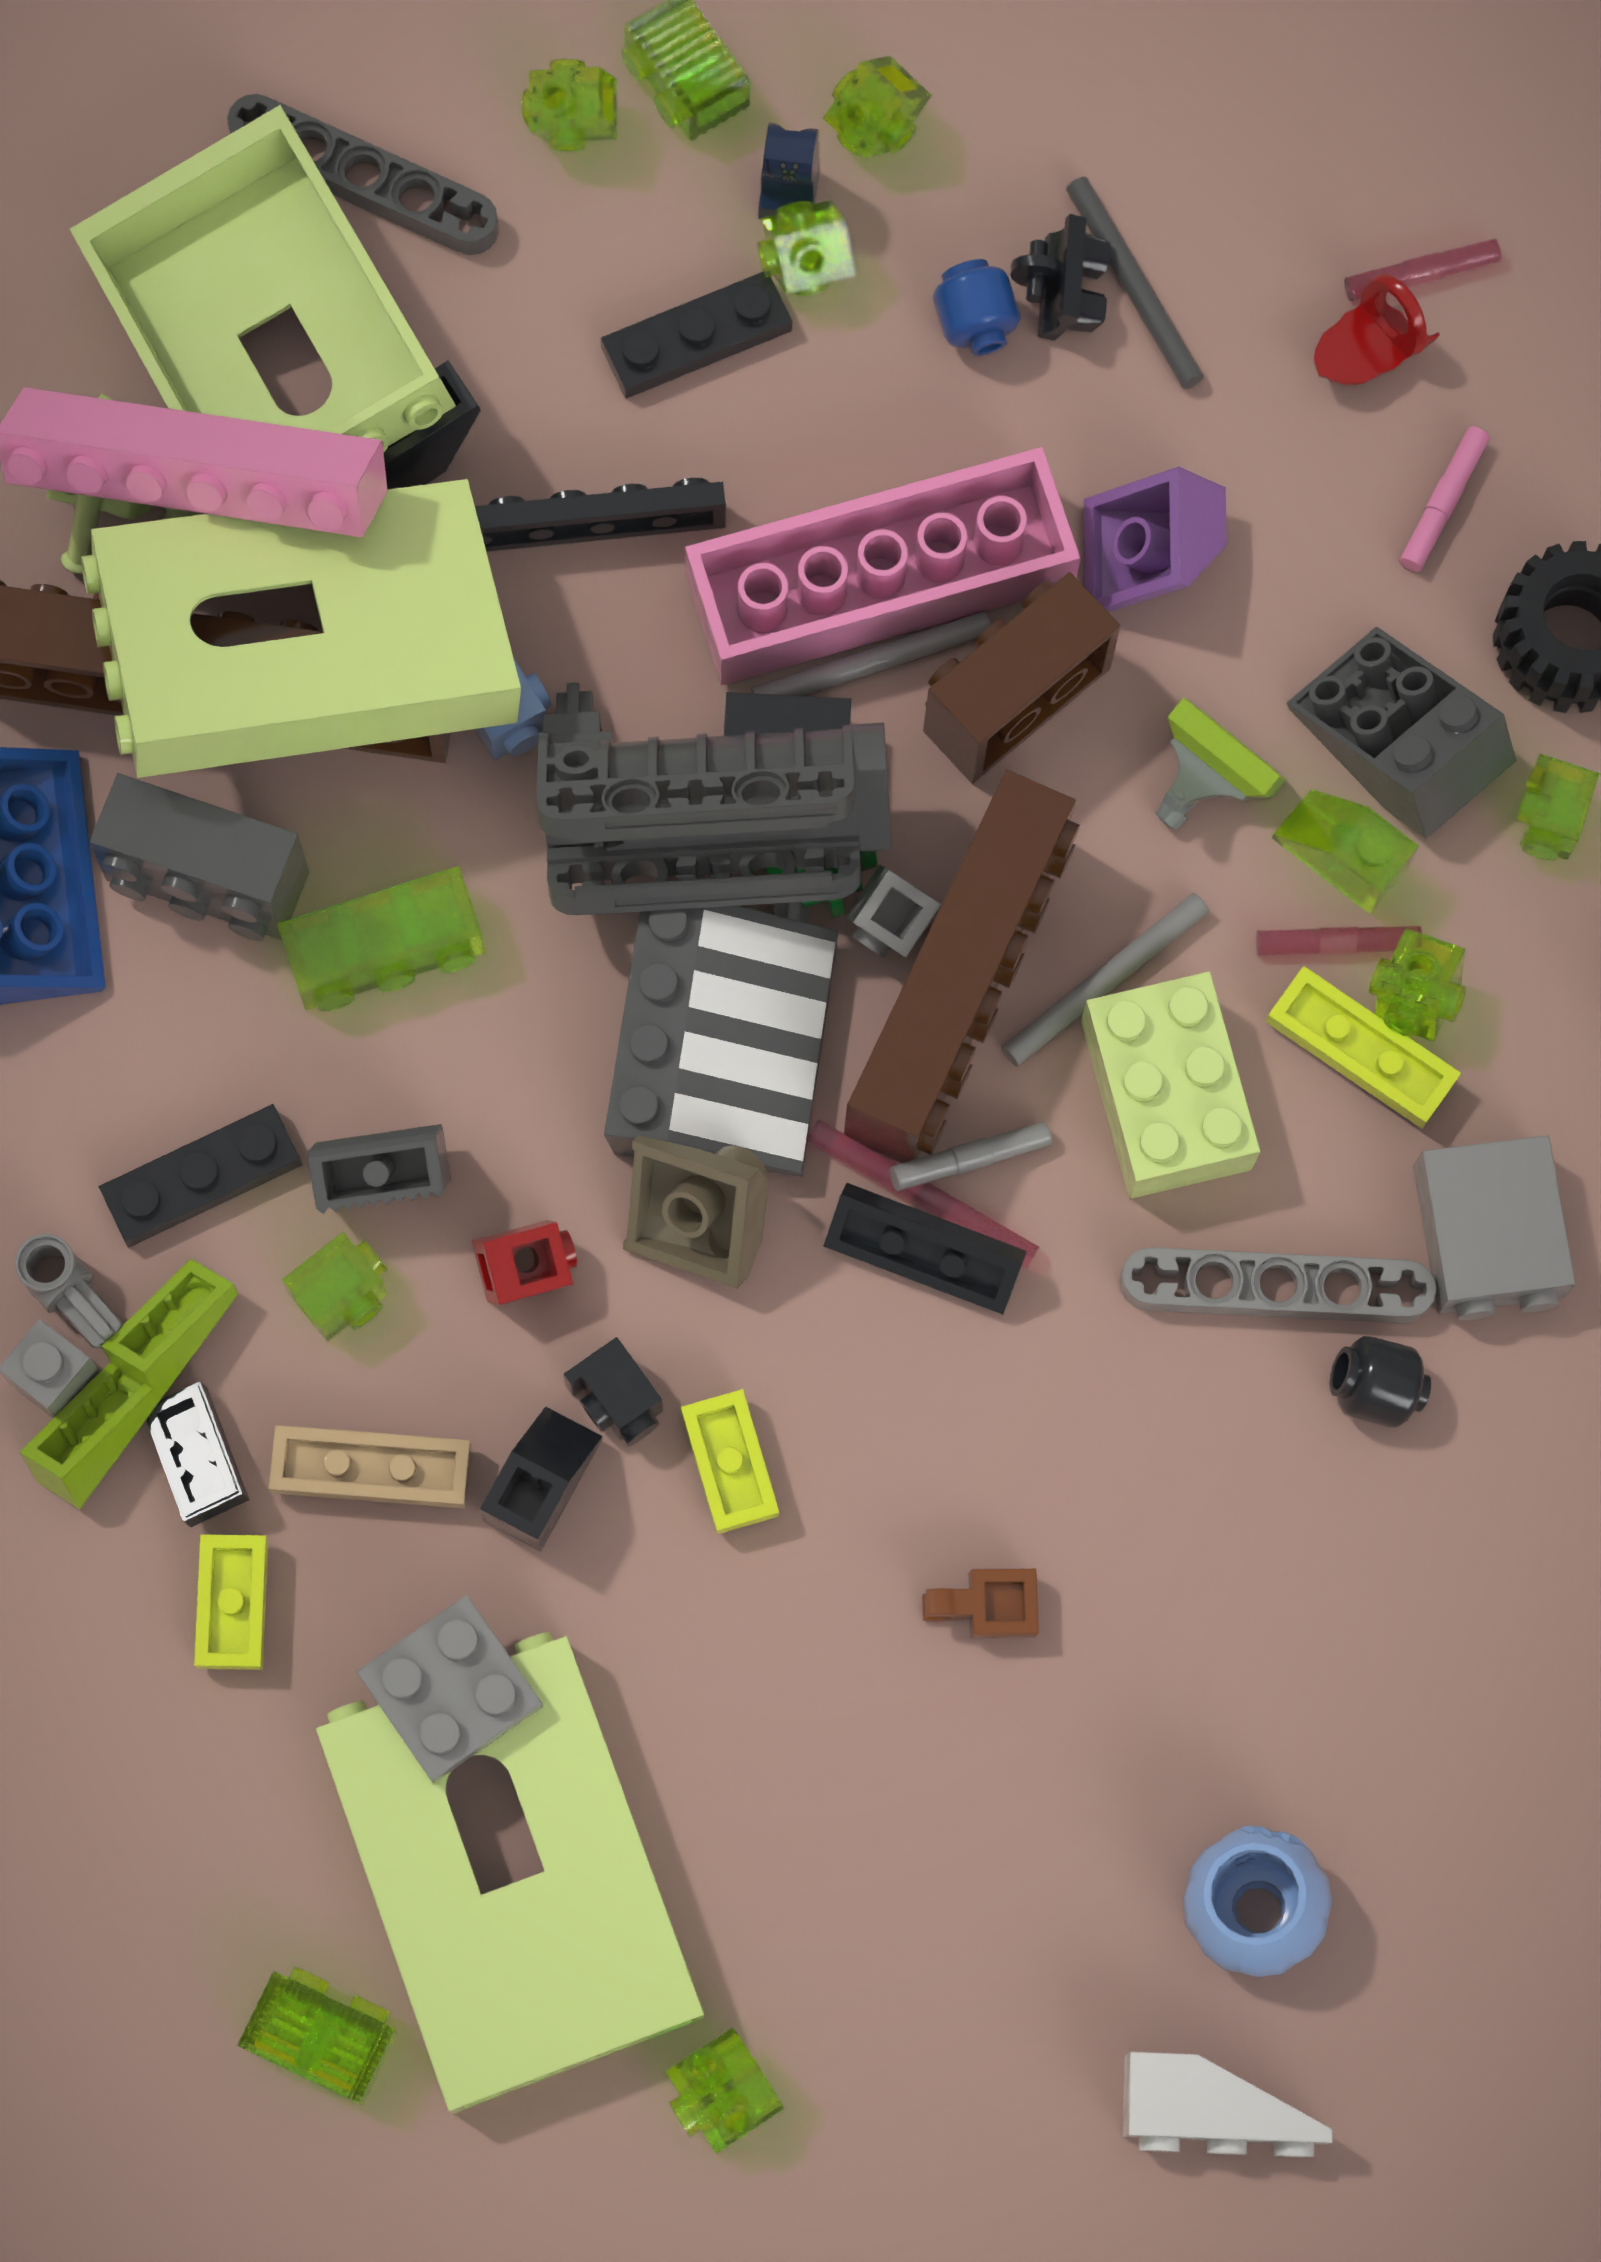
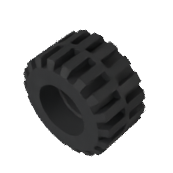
M1572 541L1568 552H1564L1560 544L1550 546L1546 549L1542 559L1535 554L1525 562L1521 573H1516L1495 619V622L1498 624L1493 633V647L1501 648L1496 659L1501 671L1513 670L1509 680L1513 688L1518 692L1526 686L1532 691L1529 701L1538 706H1541L1544 698L1554 701L1553 711L1567 713L1571 704H1577L1579 712L1583 713L1593 711L1599 699L1601 701V648L1579 650L1563 644L1551 633L1544 617V612L1550 608L1571 605L1589 611L1601 622V544L1593 552L1587 551L1586 541Z

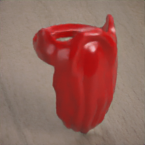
M1386 273L1379 274L1369 282L1362 292L1360 304L1355 309L1344 313L1335 325L1322 334L1315 348L1314 364L1318 377L1326 378L1330 382L1341 385L1365 384L1382 374L1393 371L1404 360L1421 353L1440 336V333L1427 334V325L1423 311L1416 297L1403 282ZM1387 292L1391 293L1398 300L1405 311L1406 317L1401 311L1387 304L1385 298Z

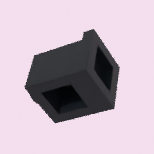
M618 1337L564 1373L565 1385L572 1396H575L583 1389L587 1393V1396L582 1398L580 1403L600 1432L611 1427L620 1440H624L628 1446H631L646 1437L659 1425L655 1417L663 1412L662 1398Z

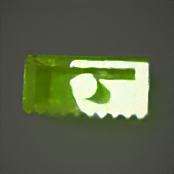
M666 0L624 25L625 48L621 50L624 64L637 82L646 78L657 93L653 97L656 109L670 128L679 124L688 139L695 140L700 134H705L710 128H716L720 122H726L729 117L736 116L739 111L746 110L750 105V80L747 74L743 72L734 56L730 54L727 46L717 36L715 29L710 26L708 19L704 18L702 11L697 8L694 0Z
M296 1966L293 1967L289 1978L273 1971L237 2046L364 2106L399 2032L385 2024L391 2012L357 1995H354L349 2007L325 1996L330 1985L329 1982Z

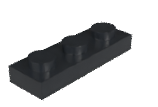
M765 270L601 337V348L625 399L789 333L792 331V319L769 271Z
M271 1104L98 1187L129 1248L302 1166V1162L274 1104Z
M846 1183L840 1195L823 1245L826 1248L1002 1315L1005 1312L1027 1253L1026 1250L850 1183Z

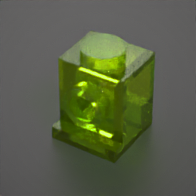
M1539 754L1528 775L1525 784L1527 787L1516 816V821L1526 824L1520 841L1521 849L1526 854L1542 860H1555L1558 857L1568 860L1579 841L1600 773Z

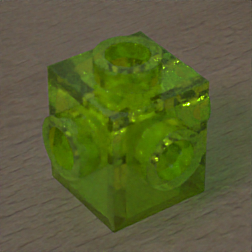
M891 56L860 62L856 69L848 72L837 83L832 92V97L835 101L823 119L838 132L837 139L842 146L856 155L868 158L888 152L894 154L900 151L914 136L917 127L913 122L932 95Z
M576 59L553 60L549 62V69L529 70V89H525L522 94L523 119L525 124L529 126V132L549 143L550 149L566 152L581 151L586 148V141L617 140V79L599 66L586 67L584 61Z
M832 200L813 205L807 201L792 202L780 207L776 215L761 218L766 239L757 242L760 263L765 276H774L786 294L794 293L801 296L817 294L827 289L830 282L856 276L845 218Z
M1405 928L1391 960L1381 958L1374 970L1369 993L1377 996L1375 1015L1383 1019L1385 1025L1397 1034L1408 1037L1418 1036L1434 1042L1444 1020L1455 1022L1464 1002L1466 986L1461 984L1465 948Z
M733 2027L665 2071L679 2094L678 2097L668 2103L688 2136L691 2138L702 2131L716 2154L784 2110L783 2105L760 2066Z

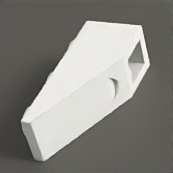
M1129 2052L1124 2055L1123 2137L1139 2138V2151L1179 2152L1180 2139L1206 2140V2153L1247 2155V2142L1274 2143V2156L1314 2157V2145L1332 2143L1331 2128L1200 2055Z

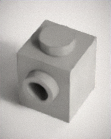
M879 864L845 917L858 926L852 937L878 955L884 957L889 948H892L904 957H907L941 904Z

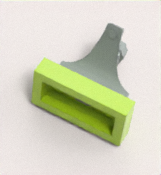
M1183 697L1168 716L1174 736L1170 742L1178 756L1179 771L1173 785L1166 792L1163 802L1155 814L1167 826L1177 830L1188 819L1186 817L1187 814L1200 800L1214 797H1233L1246 802L1249 798H1272L1287 778L1193 702Z

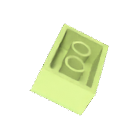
M1210 971L1086 1000L1081 1024L1129 1199L1251 1171L1260 1154V1148Z

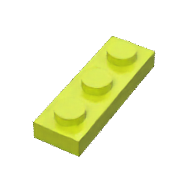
M1305 966L1301 968L1265 1021L1421 1129L1424 1128L1461 1074V1072Z

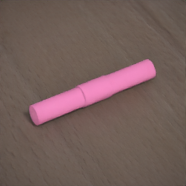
M1474 426L1467 428L1399 559V563L1404 568L1413 572H1421L1490 439V436L1484 430Z

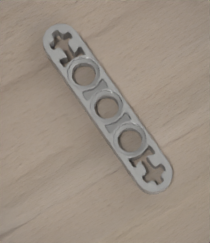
M1156 1247L1143 1248L1131 1254L1123 1266L1119 1280L1121 1292L1127 1302L1136 1308L1148 1311L1390 1323L1414 1322L1422 1317L1434 1302L1437 1290L1435 1279L1429 1269L1418 1262L1410 1260ZM1144 1264L1155 1265L1156 1275L1160 1277H1176L1179 1271L1177 1264H1186L1188 1269L1183 1282L1186 1297L1175 1296L1178 1283L1163 1282L1158 1284L1155 1294L1144 1293L1143 1283L1133 1281L1132 1275L1141 1274ZM1206 1266L1221 1267L1228 1273L1231 1279L1232 1286L1230 1292L1224 1297L1217 1299L1204 1296L1196 1286L1195 1278L1199 1270ZM1271 1269L1286 1271L1294 1280V1295L1282 1302L1268 1299L1260 1289L1259 1282L1262 1274ZM1336 1272H1343L1352 1276L1359 1287L1357 1300L1348 1305H1339L1332 1302L1324 1291L1325 1278ZM1370 1274L1379 1275L1376 1284L1377 1288H1393L1402 1276L1410 1278L1411 1288L1421 1290L1422 1295L1416 1296L1411 1302L1410 1307L1401 1306L1399 1295L1380 1293L1376 1298L1377 1307L1368 1306L1372 1291Z

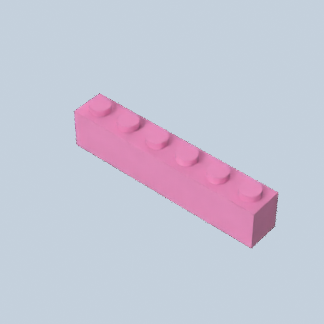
M23 387L0 423V462L4 483L362 538L388 492L382 440L27 387Z

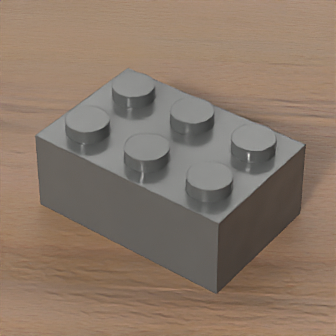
M117 773L89 841L106 881L110 882L109 887L115 892L139 901H144L147 895L170 902L169 908L193 920L203 921L205 916L209 915L229 922L228 928L256 941H262L265 935L283 940L309 875L298 833Z

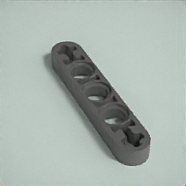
M259 94L246 95L238 99L230 107L227 119L231 134L245 126V121L250 123L281 105L301 140L306 138L319 139L327 147L325 154L320 159L314 161L334 196L459 253L467 255L481 254L490 249L496 242L499 233L496 208L491 200L483 194L267 96ZM367 162L375 165L380 171L379 178L373 184L365 187L355 186L350 183L346 178L347 172L357 163ZM412 187H423L432 192L434 199L428 208L422 211H411L402 206L400 203L401 196ZM446 200H450L451 214L444 211ZM474 214L481 216L482 228L473 226L468 233L461 232L460 220L458 218L469 221Z

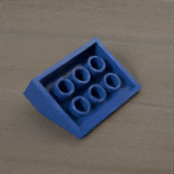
M0 747V1005L102 992L106 986L79 750Z

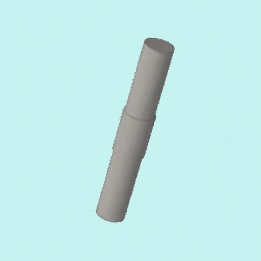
M1040 1122L993 1137L981 1138L954 1146L939 1153L891 1166L889 1169L891 1182L896 1191H901L954 1174L959 1175L986 1167L1001 1160L1051 1146V1133L1047 1124Z

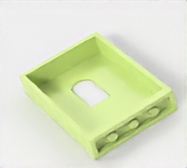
M281 105L70 228L73 237L169 409L382 440L384 453L391 444L415 430L432 426L441 418L442 414L456 407ZM291 307L332 379V390L327 401L318 410L302 416L290 415L279 409L239 339Z
M468 479L388 489L363 538L211 514L91 529L92 555L81 556L84 584L87 594H99L101 608L92 609L96 642L98 647H110L112 661L103 662L107 695L109 701L121 699L124 715L114 716L120 755L132 753L137 778L518 723L521 685ZM312 584L323 633L218 647L207 644L199 639L191 628L190 619L194 609L200 603L210 598Z
M551 1632L537 1634L514 1645L516 1654L510 1656L542 1702L543 1707L474 1755L492 1757L501 1762L510 1773L544 1872L481 1895L448 1802L446 1786L450 1773L433 1784L379 1705L369 1709L366 1708L364 1701L344 1705L327 1714L328 1724L316 1728L448 2111L452 2114L704 2019L702 2007L567 1636L554 1640Z

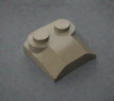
M638 1135L632 1141V1149L635 1151L627 1238L623 1241V1250L738 1289L749 1277L763 1239L769 1185L768 1173L764 1164L753 1152L740 1146H726L714 1154L701 1149Z

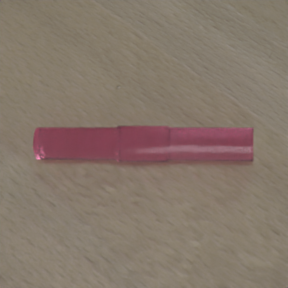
M1494 238L1345 277L1344 287L1346 295L1350 301L1361 299L1362 292L1366 286L1379 274L1386 273L1392 275L1407 287L1442 279L1452 274L1498 263L1501 261V251L1497 240Z
M1421 926L1320 927L1319 929L1257 930L1256 933L1258 956L1294 954L1337 955L1359 954L1362 952L1421 951L1422 949Z

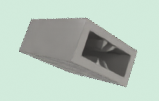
M1549 1135L1422 1151L1413 1165L1431 1274L1436 1283L1435 1299L1438 1314L1457 1312L1458 1320H1476L1496 1314L1495 1307L1520 1304L1521 1312H1539L1558 1307L1559 1299L1564 1298L1576 1284Z

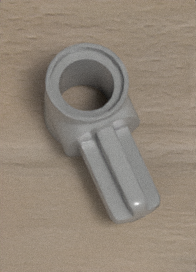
M39 1234L29 1238L21 1245L16 1255L15 1268L17 1275L31 1295L39 1301L47 1312L52 1313L60 1310L91 1347L101 1348L122 1327V1321L89 1285L93 1277L90 1270L74 1254L70 1246L58 1236ZM50 1256H58L65 1259L64 1270L56 1280L47 1283L34 1280L35 1268L41 1260Z

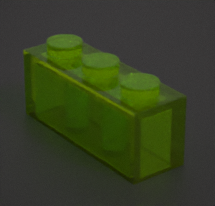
M459 866L277 923L305 1010L318 1007V1010L322 1012L340 1009L355 1000L354 995L377 987L380 992L396 991L412 984L415 981V975L437 968L442 973L455 972L472 965L476 961L475 956L486 953L483 935Z

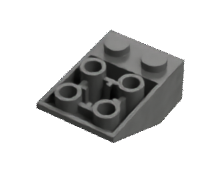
M1377 626L1287 702L1289 710L1385 810L1425 839L1516 762L1505 716L1502 712Z

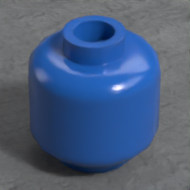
M985 259L966 261L947 269L941 276L943 282L937 286L933 294V302L947 342L953 347L970 348L974 356L990 354L1007 345L1005 336L1017 327L1021 319L1015 295L1006 272L1000 267L989 266L988 261Z

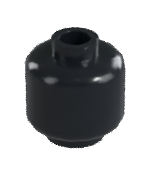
M1363 1336L1355 1341L1351 1347L1344 1346L1337 1354L1330 1374V1392L1333 1396L1337 1397L1338 1404L1345 1415L1387 1427H1399L1408 1421L1414 1411H1422L1428 1402L1431 1392V1378L1428 1374H1424L1423 1360L1418 1351L1413 1347L1376 1337Z

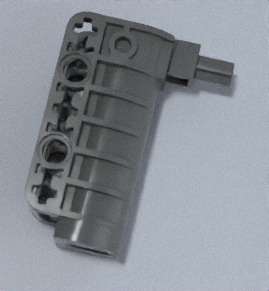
M575 682L567 683V692L557 693L556 714H543V732L539 733L536 803L540 827L545 832L548 846L547 883L551 905L557 911L564 914L593 915L835 900L849 896L860 886V851L892 849L884 722L843 725L841 729L804 731V727L794 728L793 732L756 734V731L753 730L745 731V735L708 737L707 733L697 734L696 738L660 740L657 736L648 737V741L613 743L611 731H602L600 711H593L592 691H580L579 683ZM766 867H775L783 870L781 874L753 875L756 870ZM832 867L839 868L836 874H832V871H826V869ZM804 868V872L797 873V869ZM739 872V876L732 877V873ZM638 875H650L656 878L653 882L625 883L627 879ZM709 875L710 878L699 879V876ZM676 876V880L669 881V877ZM611 880L612 884L605 885L604 881ZM583 883L582 886H575V890H571L572 884Z

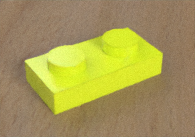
M743 1389L681 1406L682 1418L716 1534L779 1517L780 1512Z
M200 1534L194 1666L197 1669L263 1670L268 1538L266 1535Z

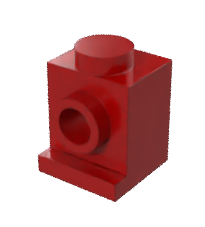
M545 1220L471 1240L487 1302L502 1305L573 1285L570 1268L577 1267L574 1244L567 1230L559 1231L558 1223L555 1221ZM528 1247L534 1254V1264L529 1270L521 1272L517 1269L514 1258L518 1250Z

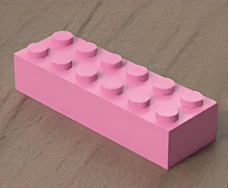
M1039 447L686 546L685 572L722 686L1023 601L1038 585L1046 580H1050L1054 585L1069 572L1077 578L1081 558L1043 447Z

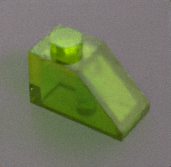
M1313 789L1307 793L1272 836L1274 841L1369 914L1372 913L1409 868L1419 847L1417 843L1370 807Z

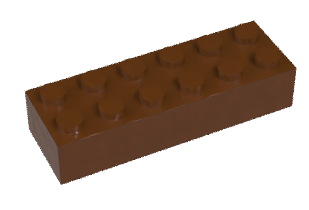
M1005 770L849 1099L846 1108L844 1138L900 1163L917 1159L921 1151L932 1155L947 1122L945 1116L950 1104L944 1102L947 1095L955 1099L959 1098L973 1066L971 1061L976 1047L972 1046L971 1043L973 1039L980 1043L985 1042L999 1010L997 1005L1003 992L998 990L997 987L1000 984L1010 988L1024 958V953L1022 952L1029 935L1023 933L1024 929L1036 933L1050 902L1048 896L1055 881L1049 878V876L1052 875L1061 879L1076 845L1073 843L1080 828V824L1071 821L1076 799L1013 771Z

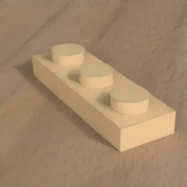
M275 1425L268 1489L271 1494L465 1509L471 1441Z

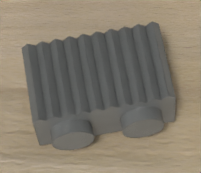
M442 1124L315 1142L311 1149L307 1151L315 1206L323 1214L329 1207L335 1212L341 1206L350 1210L354 1204L363 1208L367 1202L375 1207L379 1200L388 1205L392 1198L401 1203L405 1196L414 1201L418 1194L426 1199L431 1192L439 1197L451 1181Z

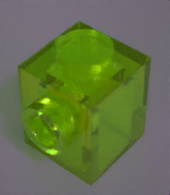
M344 1232L340 1233L282 1279L288 1295L327 1342L348 1325L353 1330H356L367 1324L382 1310L383 1304L380 1300L388 1295L384 1282L380 1277L388 1270L385 1264L365 1240L354 1246Z

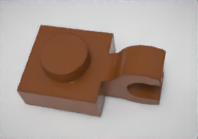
M1036 1568L971 1569L968 1573L969 1589H926V1594L922 1595L923 1621L940 1622L970 1619L971 1638L1036 1637L1039 1634Z

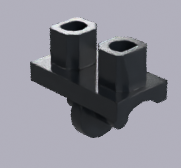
M1069 214L1065 218V228L1049 233L1045 237V241H1031L1029 254L1019 256L1011 263V279L1017 284L1027 287L1026 300L1031 303H1040L1038 337L1055 341L1067 329L1093 332L1106 318L1107 298L1105 295L1081 288L1082 276L1098 280L1106 272L1110 262L1111 242L1086 233L1087 218Z

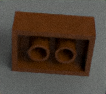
M1071 572L1067 573L1054 585L1050 580H1046L1038 585L1023 601V611L1008 623L1003 619L995 621L976 640V650L961 662L956 658L948 660L937 669L928 681L931 687L928 689L927 701L925 703L926 711L923 732L971 784H974L1111 668L1121 625Z

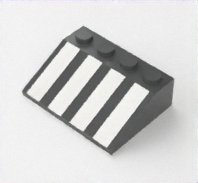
M742 906L640 912L604 1136L614 1155L634 1157L635 1150L632 1149V1141L638 1135L693 1147L714 1154L726 1146H740L753 1152L762 1161L767 1173L803 1176L839 935L837 930Z

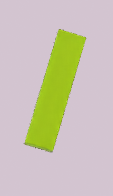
M190 1259L122 1325L118 1332L102 1345L110 1363L19 1451L39 1484L77 1509H81L239 1293L234 1283L195 1260Z

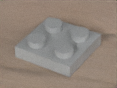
M467 1595L356 1671L433 1784L543 1707L540 1699Z

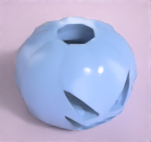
M1245 1826L1229 1832L1219 1841L1205 1848L1189 1869L1183 1898L1186 1927L1196 1939L1204 1955L1224 1970L1256 1977L1282 1974L1295 1964L1309 1957L1326 1935L1332 1905L1329 1878L1318 1864L1312 1851L1298 1837L1292 1834L1272 1831L1260 1826ZM1265 1888L1279 1899L1282 1917L1272 1930L1254 1933L1239 1922L1236 1903L1246 1890Z

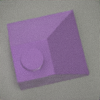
M1179 466L1084 499L1085 588L1108 612L1189 587L1227 545L1226 487Z

